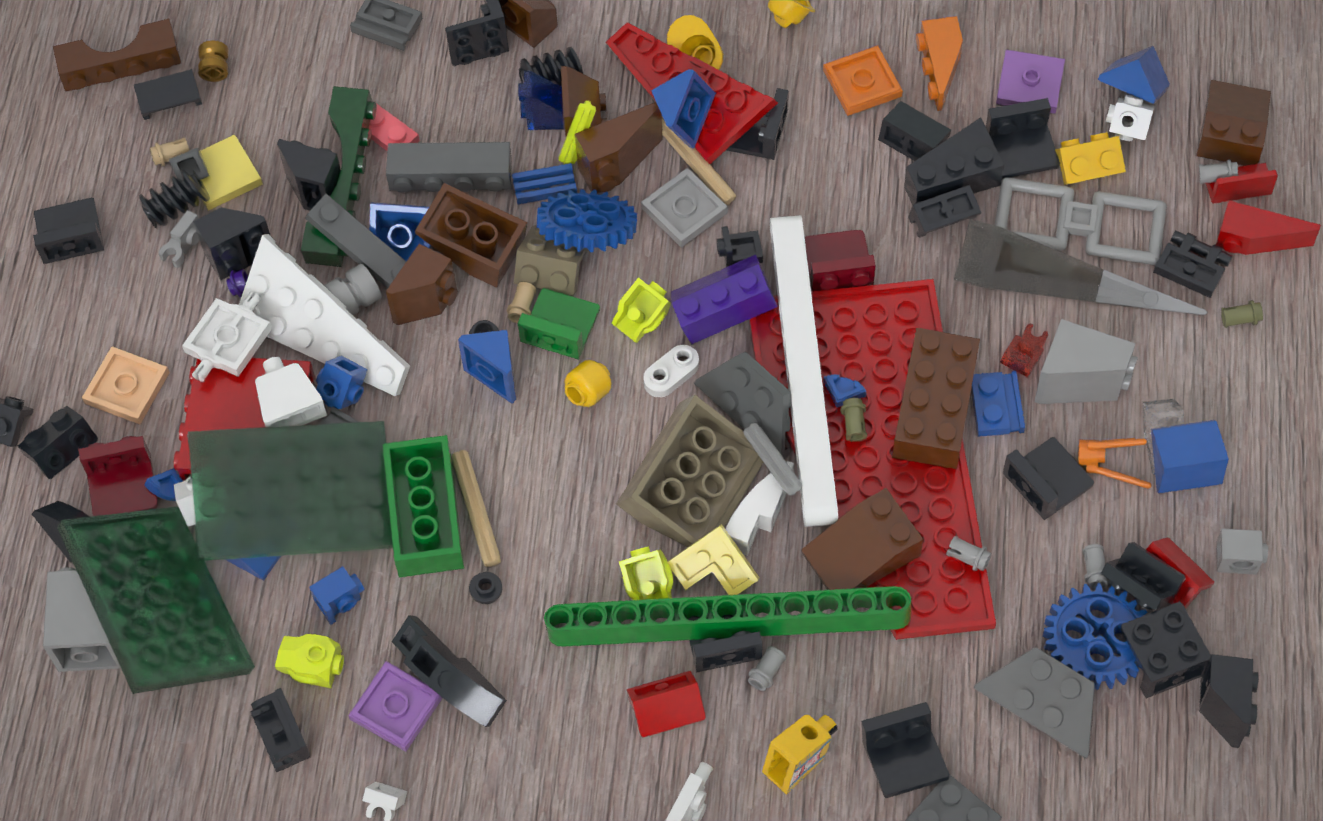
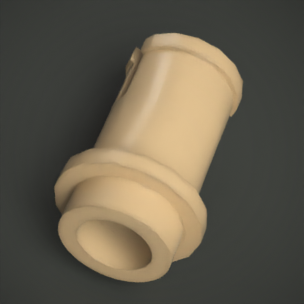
M185 137L161 145L157 142L155 147L150 148L154 164H161V166H165V162H169V159L189 151Z
M518 283L513 302L507 307L508 318L514 323H518L522 313L531 315L529 309L537 289L530 283Z

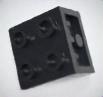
M484 0L485 4L480 5L483 17L445 28L452 66L467 65L476 60L496 57L502 53L509 52L505 19L499 0Z
M777 88L774 99L778 104L734 142L727 151L775 160L788 113L789 90Z
M1048 98L988 109L986 129L1004 164L1002 179L1059 168V158L1048 128L1051 110Z
M86 198L34 211L37 234L33 235L43 264L104 251L94 198Z
M1051 437L1024 457L1017 449L1006 456L1003 474L1043 520L1052 516L1094 485L1093 479L1055 437Z
M1181 602L1121 625V632L1144 672L1140 688L1146 699L1202 677L1211 654Z
M728 614V615L722 616L721 618H723V619H729V618H732V617H734V616ZM693 616L690 617L688 620L695 621L698 620L700 617ZM740 631L733 634L730 638L689 640L696 672L762 658V640L759 631L754 633Z
M927 702L861 721L862 743L885 798L949 780L948 769L931 731V711Z

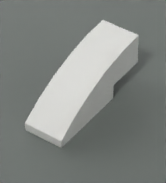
M787 461V464L794 472V463ZM772 473L761 480L742 500L725 529L743 555L748 556L759 528L769 532L772 531L787 492L783 490Z

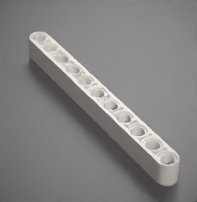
M801 215L770 218V234L788 390L791 392L790 409L798 478L802 483L800 496L805 527L832 525L838 520V509L803 221Z

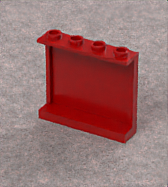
M197 358L196 366L191 367L189 374L190 385H192L191 393L186 394L184 400V411L187 413L186 420L181 422L179 427L181 447L180 451L175 452L173 461L174 469L178 470L183 481L188 478L189 474H204L211 471L212 476L281 480L284 489H297L307 424L269 438L263 421L255 383L257 377L266 374L263 363L267 359L251 358L239 377L222 369L212 368L205 380L200 382V380H196L192 376V373L201 363V360ZM281 360L284 367L298 363L314 386L315 374L311 361Z

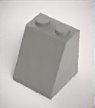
M1061 319L1040 374L1034 402L1053 404L1117 401L1121 389L1128 391L1133 377V371L1138 357L1132 356L1136 343Z
M66 567L58 571L48 572L43 647L58 672L125 668L123 655L82 570Z

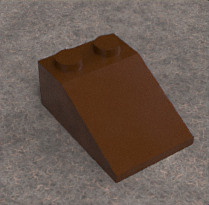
M1211 80L1196 156L1223 162L1231 160V162H1237L1238 165L1243 166L1258 164L1267 131L1271 91Z
M651 103L575 134L578 169L591 192L593 190H596L597 194L608 192L614 189L615 186L620 185L663 140L662 114L657 103Z
M444 183L416 228L415 234L441 254L450 258L454 264L469 275L497 288L514 260L517 249L526 236L527 222Z
M887 488L853 507L802 548L801 553L827 590L866 588L921 556L923 538Z

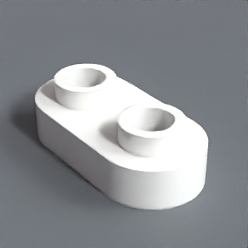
M678 345L647 368L644 373V388L647 393L654 397L668 396L691 378L699 368L697 351L688 345ZM682 356L688 358L686 361L678 360ZM657 375H662L665 378L662 380H656L654 377Z

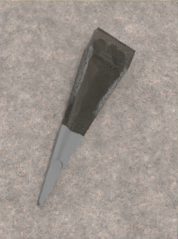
M969 220L954 281L989 290L1197 315L1207 314V311L1091 265L1002 227Z

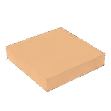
M111 347L82 396V400L86 405L141 424L170 372L168 367Z

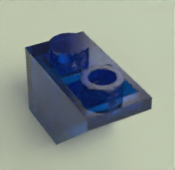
M524 71V83L518 84L519 101H521V118H527L528 130H564L562 87L532 71Z

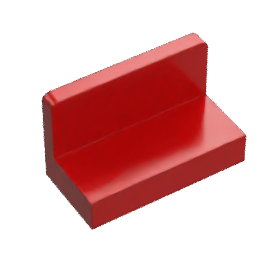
M1266 162L1238 167V176L1219 178L1216 182L1206 183L1212 204L1272 195L1278 174L1276 170L1268 171Z
M1168 537L1153 541L1146 549L1185 576V581L1172 604L1181 602L1186 609L1201 591L1211 588L1215 583Z
M691 670L626 689L641 737L651 736L706 718L698 683Z

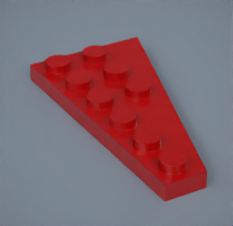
M628 22L606 41V44L654 100L655 98L651 90L688 69L694 70L716 93L695 145L696 150L709 164L716 160L778 104L774 98L754 90L753 87L731 78L728 74L681 52L678 48L658 40L655 36Z

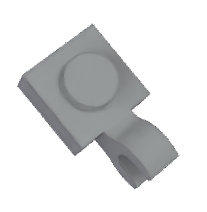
M187 210L170 232L171 239L159 250V256L162 261H165L169 255L175 254V257L172 259L173 266L179 268L183 264L184 254L188 252L191 246L199 242L193 222L199 219L198 215Z

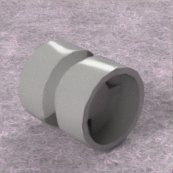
M361 263L347 271L344 279L337 277L324 285L346 306V310L352 315L359 312L360 305L368 307L382 298L377 283L368 269Z

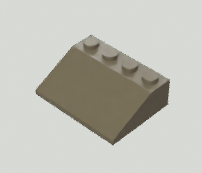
M693 395L678 404L616 505L640 523L689 547L722 524L725 527L764 462L744 436V432L699 397Z

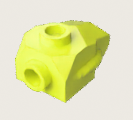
M638 277L630 289L621 297L618 303V312L611 324L637 343L646 333L657 329L668 314L671 302L664 298L667 291L653 280L648 285Z
M649 546L630 551L631 558L619 561L624 587L632 600L672 598L671 589L674 578L671 567L661 550L650 552Z
M305 634L300 637L284 636L278 650L275 668L282 673L290 675L292 679L300 683L332 688L335 674L340 675L342 672L344 655H341L342 649L340 644L327 636Z

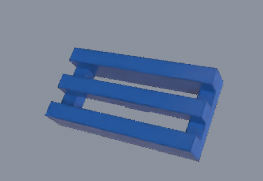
M572 163L512 174L517 205L547 200L549 196L557 198V193L568 195V190L577 193ZM569 183V185H563V186H557V187H552V188H551V186H553V185ZM536 188H539V189H540V190H535V191H529V192L521 193V191H524V190H530V189H536Z

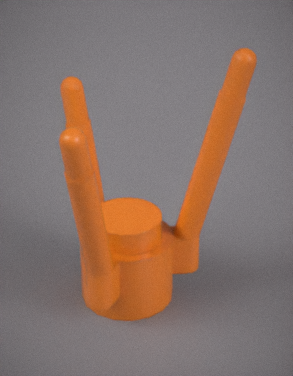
M1123 438L1102 441L1079 439L1078 464L1086 466V473H1098L1147 489L1152 487L1149 482L1098 466V463H1105L1106 448L1145 445L1147 443L1146 439Z

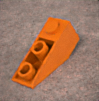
M957 16L924 20L921 24V33L916 34L918 51H923L924 58H922L924 76L929 75L930 82H928L929 99L935 100L937 111H942L961 58L963 38Z

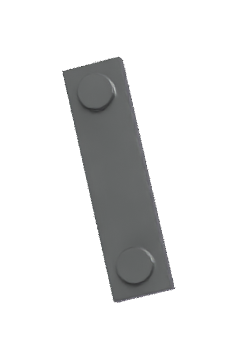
M327 194L321 198L305 217L309 223L358 264H363L371 275L387 289L406 263L402 257Z

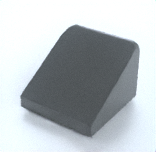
M199 148L169 159L179 181L183 180L181 173L183 169L190 175L193 174L194 170L200 179L210 176Z

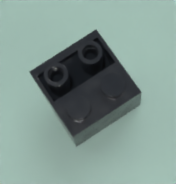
M279 139L277 146L286 178L303 209L310 211L325 194L331 196L337 185L341 172L337 153H333L327 148L318 149L306 146L295 140L286 141Z
M223 207L193 221L204 254L220 280L230 277L232 270L238 272L251 266L262 235H270L267 222L263 216Z
M1212 654L1200 681L1199 712L1231 747L1239 748L1244 737H1249L1251 725L1256 723L1257 704H1252V692H1257L1259 674L1258 672H1253V659Z

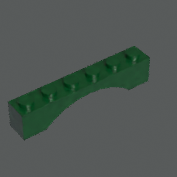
M333 86L328 114L332 126L341 140L343 155L339 179L330 197L356 219L353 207L354 202L359 201L361 195V184L358 181L360 174H364L366 169V156L363 155L365 146L369 147L371 143L369 124L370 120H374L376 117L377 105L376 102L372 101L370 91L367 89ZM306 222L300 250L305 263L342 267L344 256L348 257V255L311 223Z

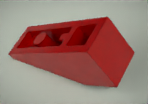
M1229 200L1216 245L1229 253L1244 255L1314 246L1321 225Z

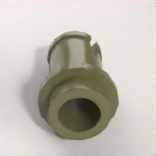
M1250 300L1245 305L1221 308L1223 326L1227 328L1246 323L1257 325L1258 321H1263L1261 303H1254L1253 300Z
M859 398L846 399L843 401V406L840 409L841 414L845 417L846 439L852 442L864 440L867 438L864 421L866 405Z

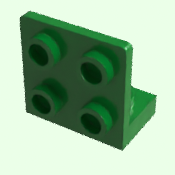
M543 288L540 291L531 315L522 313L517 323L520 342L579 360L599 314L600 306L596 303Z

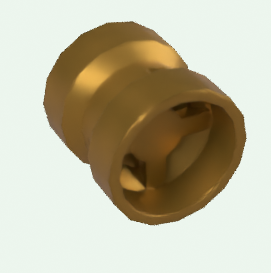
M215 40L200 44L198 49V56L201 60L198 64L199 77L210 82H219L227 78L228 65L226 61L228 59V46Z

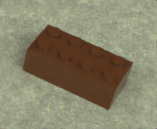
M916 328L892 458L957 469L978 355L979 338Z

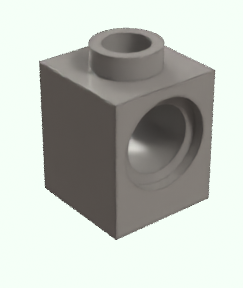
M1222 528L1216 541L1217 572L1257 575L1261 564L1266 563L1268 557L1267 543H1262V531Z

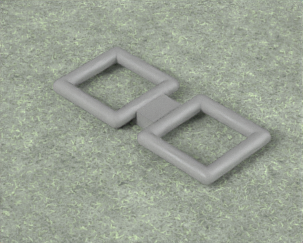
M1008 177L1002 180L993 231V238L996 241L1062 251L1067 247L1068 235L1072 234L1087 237L1085 250L1088 255L1150 265H1156L1161 256L1167 208L1164 201L1097 191L1093 195L1092 204L1073 202L1075 192L1073 188L1068 186ZM1012 191L1061 198L1056 237L1006 230ZM1104 205L1153 212L1148 251L1099 244Z

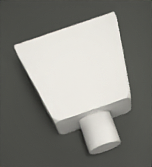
M271 357L263 363L266 374L257 377L255 383L263 421L269 438L327 416L320 394L298 363L284 367L280 357Z

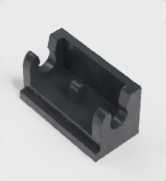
M192 69L134 84L144 120L150 119L149 114L180 105L195 102L196 106L202 105Z
M900 101L883 118L878 140L916 161L946 141L951 134V129Z
M970 185L913 204L908 218L911 224H917V236L920 238L926 236L929 232L960 221L974 219L982 212Z
M281 688L251 704L253 708L251 715L276 773L311 757Z

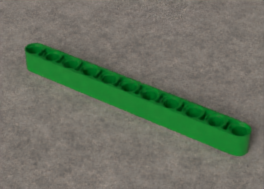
M892 586L557 604L548 608L544 615V621L549 640L552 644L561 647L701 640L707 638L720 639L730 638L733 634L740 631H750L751 633L759 631L760 636L894 630L904 628L910 622L911 597L906 589ZM900 606L902 609L892 610L890 607ZM863 607L869 610L865 612H859L856 609ZM831 609L835 612L827 614L823 613L822 611ZM792 611L801 612L799 615L788 614ZM758 613H766V614H768V615H766V616H764V617H756V616H755V615L758 614ZM728 614L734 616V617L729 618V619H723V618H721L722 616L728 615ZM693 616L700 617L698 620L695 621L688 620L690 617ZM659 618L667 619L664 622H655ZM625 620H633L630 624H622ZM591 622H600L598 625L595 626L588 625ZM560 623H566L564 627H555Z

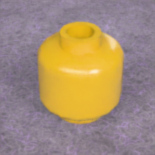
M585 360L579 363L564 379L567 398L573 404L591 407L595 405L611 389L609 370L603 364L593 360Z

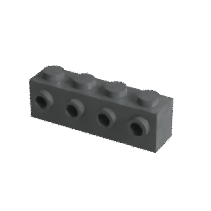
M510 142L388 143L386 177L389 191L409 192L412 190H427L429 192H438L444 183L463 192L470 190L500 191L511 189L512 155Z

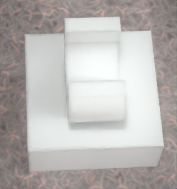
M375 781L365 788L362 799L364 802L371 803L367 807L366 816L372 818L375 816L376 808L381 807L385 811L384 821H391L395 816V810L404 805L407 791Z

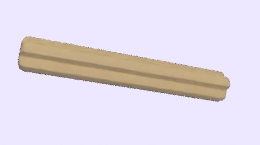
M662 116V135L702 182L727 206L730 205L736 198L733 190L701 156L696 148L688 147L666 126Z
M466 450L454 452L451 456L484 566H496L501 563L500 554L469 454Z

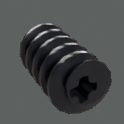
M572 47L566 48L565 56L561 50H556L554 59L549 53H544L542 62L537 55L533 56L531 65L525 58L520 60L519 78L525 97H528L529 87H532L535 93L539 94L541 84L545 86L547 91H551L552 81H555L557 86L562 88L561 66H568L584 74L580 59Z
M184 169L181 170L182 181L171 176V187L161 182V193L150 188L151 199L149 200L142 194L139 195L142 209L155 228H157L156 221L162 226L167 225V216L176 220L178 218L177 209L184 214L187 210L189 211L188 203L193 207H198V196L204 201L210 199L203 182L194 170L192 175Z

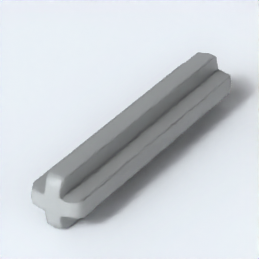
M751 423L749 427L744 429V436L788 495H795L797 491L801 490L802 483L763 429L757 423Z

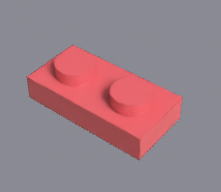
M376 103V117L374 120H370L369 124L371 140L386 151L388 143H418L420 141L419 134Z

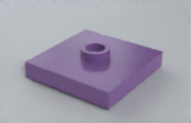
M1006 50L996 104L1006 106L1048 98L1051 106L1050 113L1056 114L1065 59Z
M386 661L348 716L351 721L406 752L442 700V697L426 683Z

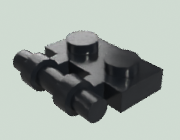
M1175 230L1170 241L1180 245V248L1167 243L1155 265L1153 273L1211 298L1226 269L1217 265L1216 262L1228 267L1233 256L1223 252V248L1218 245L1210 246L1197 240V236L1189 232L1185 235ZM1190 251H1193V252H1195V253H1198V254H1200V255L1206 257V259L1201 258V257H1199V256H1197V255H1195V254H1193V253H1190Z

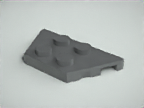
M747 352L733 357L695 380L694 384L742 428L745 429L751 423H757L782 457L785 459L789 456V448L785 447V432L790 430L788 411L791 406V392Z
M1035 647L975 684L974 689L1086 759L1090 755L1095 683Z

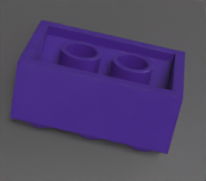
M756 254L671 291L673 308L680 326L691 345L778 307Z

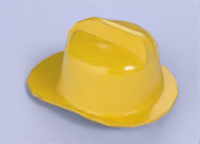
M809 0L768 1V8L774 13L775 21L783 28H787L791 23L799 24L810 11L815 12Z
M684 15L672 23L667 33L668 45H672L681 52L693 56L718 70L721 68L724 57L722 48L709 26L701 18L694 15Z

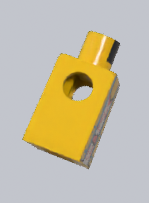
M810 715L802 716L770 742L762 772L787 795L824 759L831 736L837 731L836 723L827 715H823L817 721Z

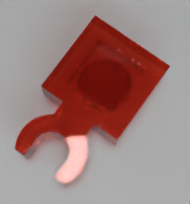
M1032 323L1025 327L1022 337L1018 335L1014 337L1000 361L1001 364L1026 377H1029L1044 351L1042 347L1045 345L1048 337L1047 331H1044L1040 337L1032 335Z

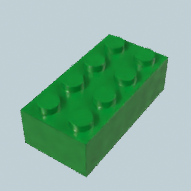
M448 436L383 444L394 561L399 578L464 569Z

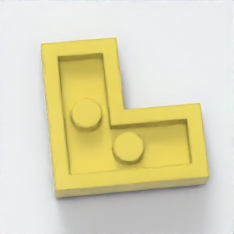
M722 524L667 562L685 590L711 572L714 573L728 595H738L759 580V576Z

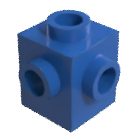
M342 355L326 361L316 378V383L318 384L316 390L328 407L341 410L357 403L364 392L362 384L368 369Z

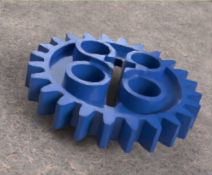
M581 189L580 193L568 190V195L557 193V198L549 196L548 202H541V207L537 209V228H539L540 235H545L546 241L554 240L555 246L565 244V249H570L574 246L577 247V252L582 251L583 248H588L590 252H594V248L606 251V246L617 249L618 243L626 245L627 239H633V233H636L637 213L634 212V206H628L627 200L619 201L618 195L610 198L608 197V192L599 195L596 190H593L591 193H586L584 189Z
M1101 583L1097 584L1095 591H1091L1089 586L1084 584L1081 594L1074 588L1070 589L1069 598L1061 594L1058 600L1059 605L1052 604L1050 608L1051 615L1046 616L1044 624L1048 627L1044 628L1042 636L1049 639L1045 642L1044 650L1053 651L1050 655L1051 657L1093 681L1096 690H1099L1102 681L1106 682L1109 689H1113L1115 679L1122 685H1125L1128 679L1127 674L1133 678L1137 677L1138 667H1141L1127 642L1119 641L1114 635L1122 634L1121 625L1123 623L1147 614L1146 610H1135L1138 604L1136 600L1129 603L1125 601L1127 591L1117 596L1115 595V588L1111 586L1108 592H1103ZM1091 611H1101L1106 617L1097 618L1091 614ZM1074 630L1080 633L1082 637L1078 639L1071 638L1066 632ZM1099 654L1103 656L1106 661L1100 663L1096 662L1091 658L1090 655Z

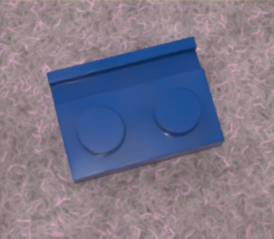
M1012 371L1011 374H1002V372L974 374L971 395L978 437L1006 435L1017 431L1024 433L1025 422L1017 371Z

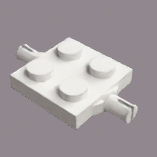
M249 292L242 305L229 304L216 298L182 345L184 353L201 360V363L192 373L196 380L203 382L212 368L222 369L239 377L272 329L270 321L260 318L253 313L254 308L261 301V297L257 293Z
M700 762L696 773H690L665 821H700L707 807V804L704 803L707 794L704 792V785L713 771L709 764Z

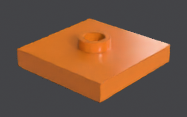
M878 45L823 64V71L847 116L902 97L903 90Z

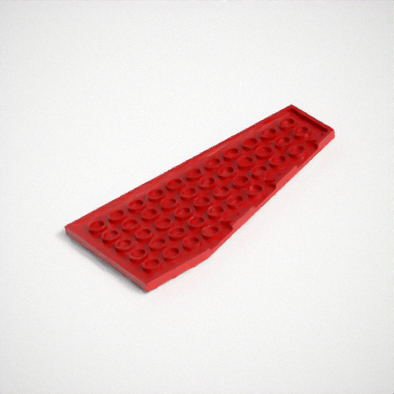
M934 279L812 291L838 520L860 502L887 488L923 538L921 556L867 586V588L902 587L910 594L911 620L904 628L891 630L894 638L898 640L995 629L996 619L987 570L981 571L978 569L974 571L972 570L973 566L946 555L947 550L951 549L949 545L955 536L982 548L963 438L957 469L892 458L916 328L943 332ZM774 295L778 307L749 319L754 359L788 389L778 296ZM837 374L840 377L853 381L856 380L865 388L866 397L861 398V400L866 405V411L864 412L866 439L857 442L846 439L845 417L840 411L842 406L838 408L835 406L823 382L824 376ZM789 408L790 430L785 432V437L796 455L791 409ZM892 606L890 609L900 610L902 607Z

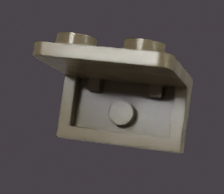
M534 225L517 249L514 284L527 282L538 289L546 288L574 296L577 291L579 264L588 248H583L582 251L577 252V247L574 246L570 249H565V244L555 246L554 240L546 241L545 235H540L539 228H537V225Z

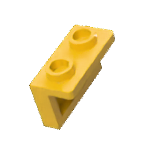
M1108 132L1091 135V142L1080 144L1079 138L1061 142L1062 148L1055 149L1059 157L1064 185L1126 172L1119 136L1109 138Z

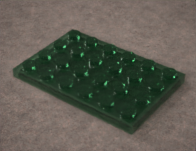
M384 421L188 431L187 438L198 561L393 548L383 444L386 443Z
M178 506L66 519L60 522L58 531L132 694L247 675L252 672L255 665Z

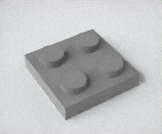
M688 168L641 201V209L681 248L728 213V206Z

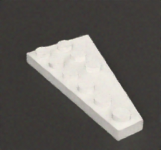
M269 234L262 235L239 305H242L251 291L261 297V301L254 308L253 313L260 318L270 321L272 329L266 337L324 364L326 361L342 355L368 369L364 379L365 383L393 396L400 395L410 365L383 340L377 339L367 329V325L350 314L346 310V306L312 274L308 275L296 263L295 258L281 250Z

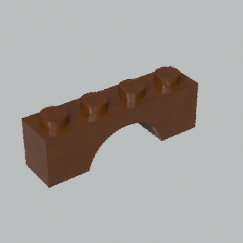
M170 19L140 25L136 38L128 46L113 52L94 50L86 45L82 39L53 46L58 74L65 92L80 90L87 86L108 83L116 79L137 76L144 72L161 68L166 69L173 65L181 64Z

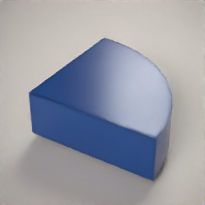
M837 374L827 375L823 378V382L837 408L843 406V401L846 399L866 397L865 388L856 380L853 381L840 377Z
M173 468L148 478L144 485L154 495L165 500L176 501L174 485L183 482V480Z

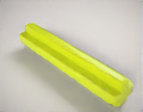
M585 101L578 105L558 160L563 165L575 164L577 160L575 134L589 129L596 112V107L591 105L590 101Z

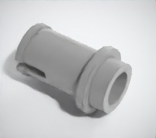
M1227 160V163L1199 164L1200 184L1216 182L1219 178L1238 176L1237 162Z
M957 536L952 539L949 545L951 549H948L946 554L949 557L951 556L973 566L972 570L974 571L978 569L984 571L992 553L987 551V547L979 548Z
M1099 544L1086 546L1085 549H1082L1087 574L1084 576L1085 582L1092 589H1096L1098 583H1101L1102 588L1109 585V579L1100 574L1105 566L1104 548Z
M767 647L756 668L749 671L750 677L748 682L760 691L770 688L773 685L772 678L786 659L785 654L775 647Z

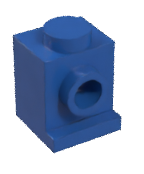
M343 566L309 587L313 600L330 625L336 622L334 617L336 614L351 610L361 600L359 593L365 590L357 575L354 573L350 576Z

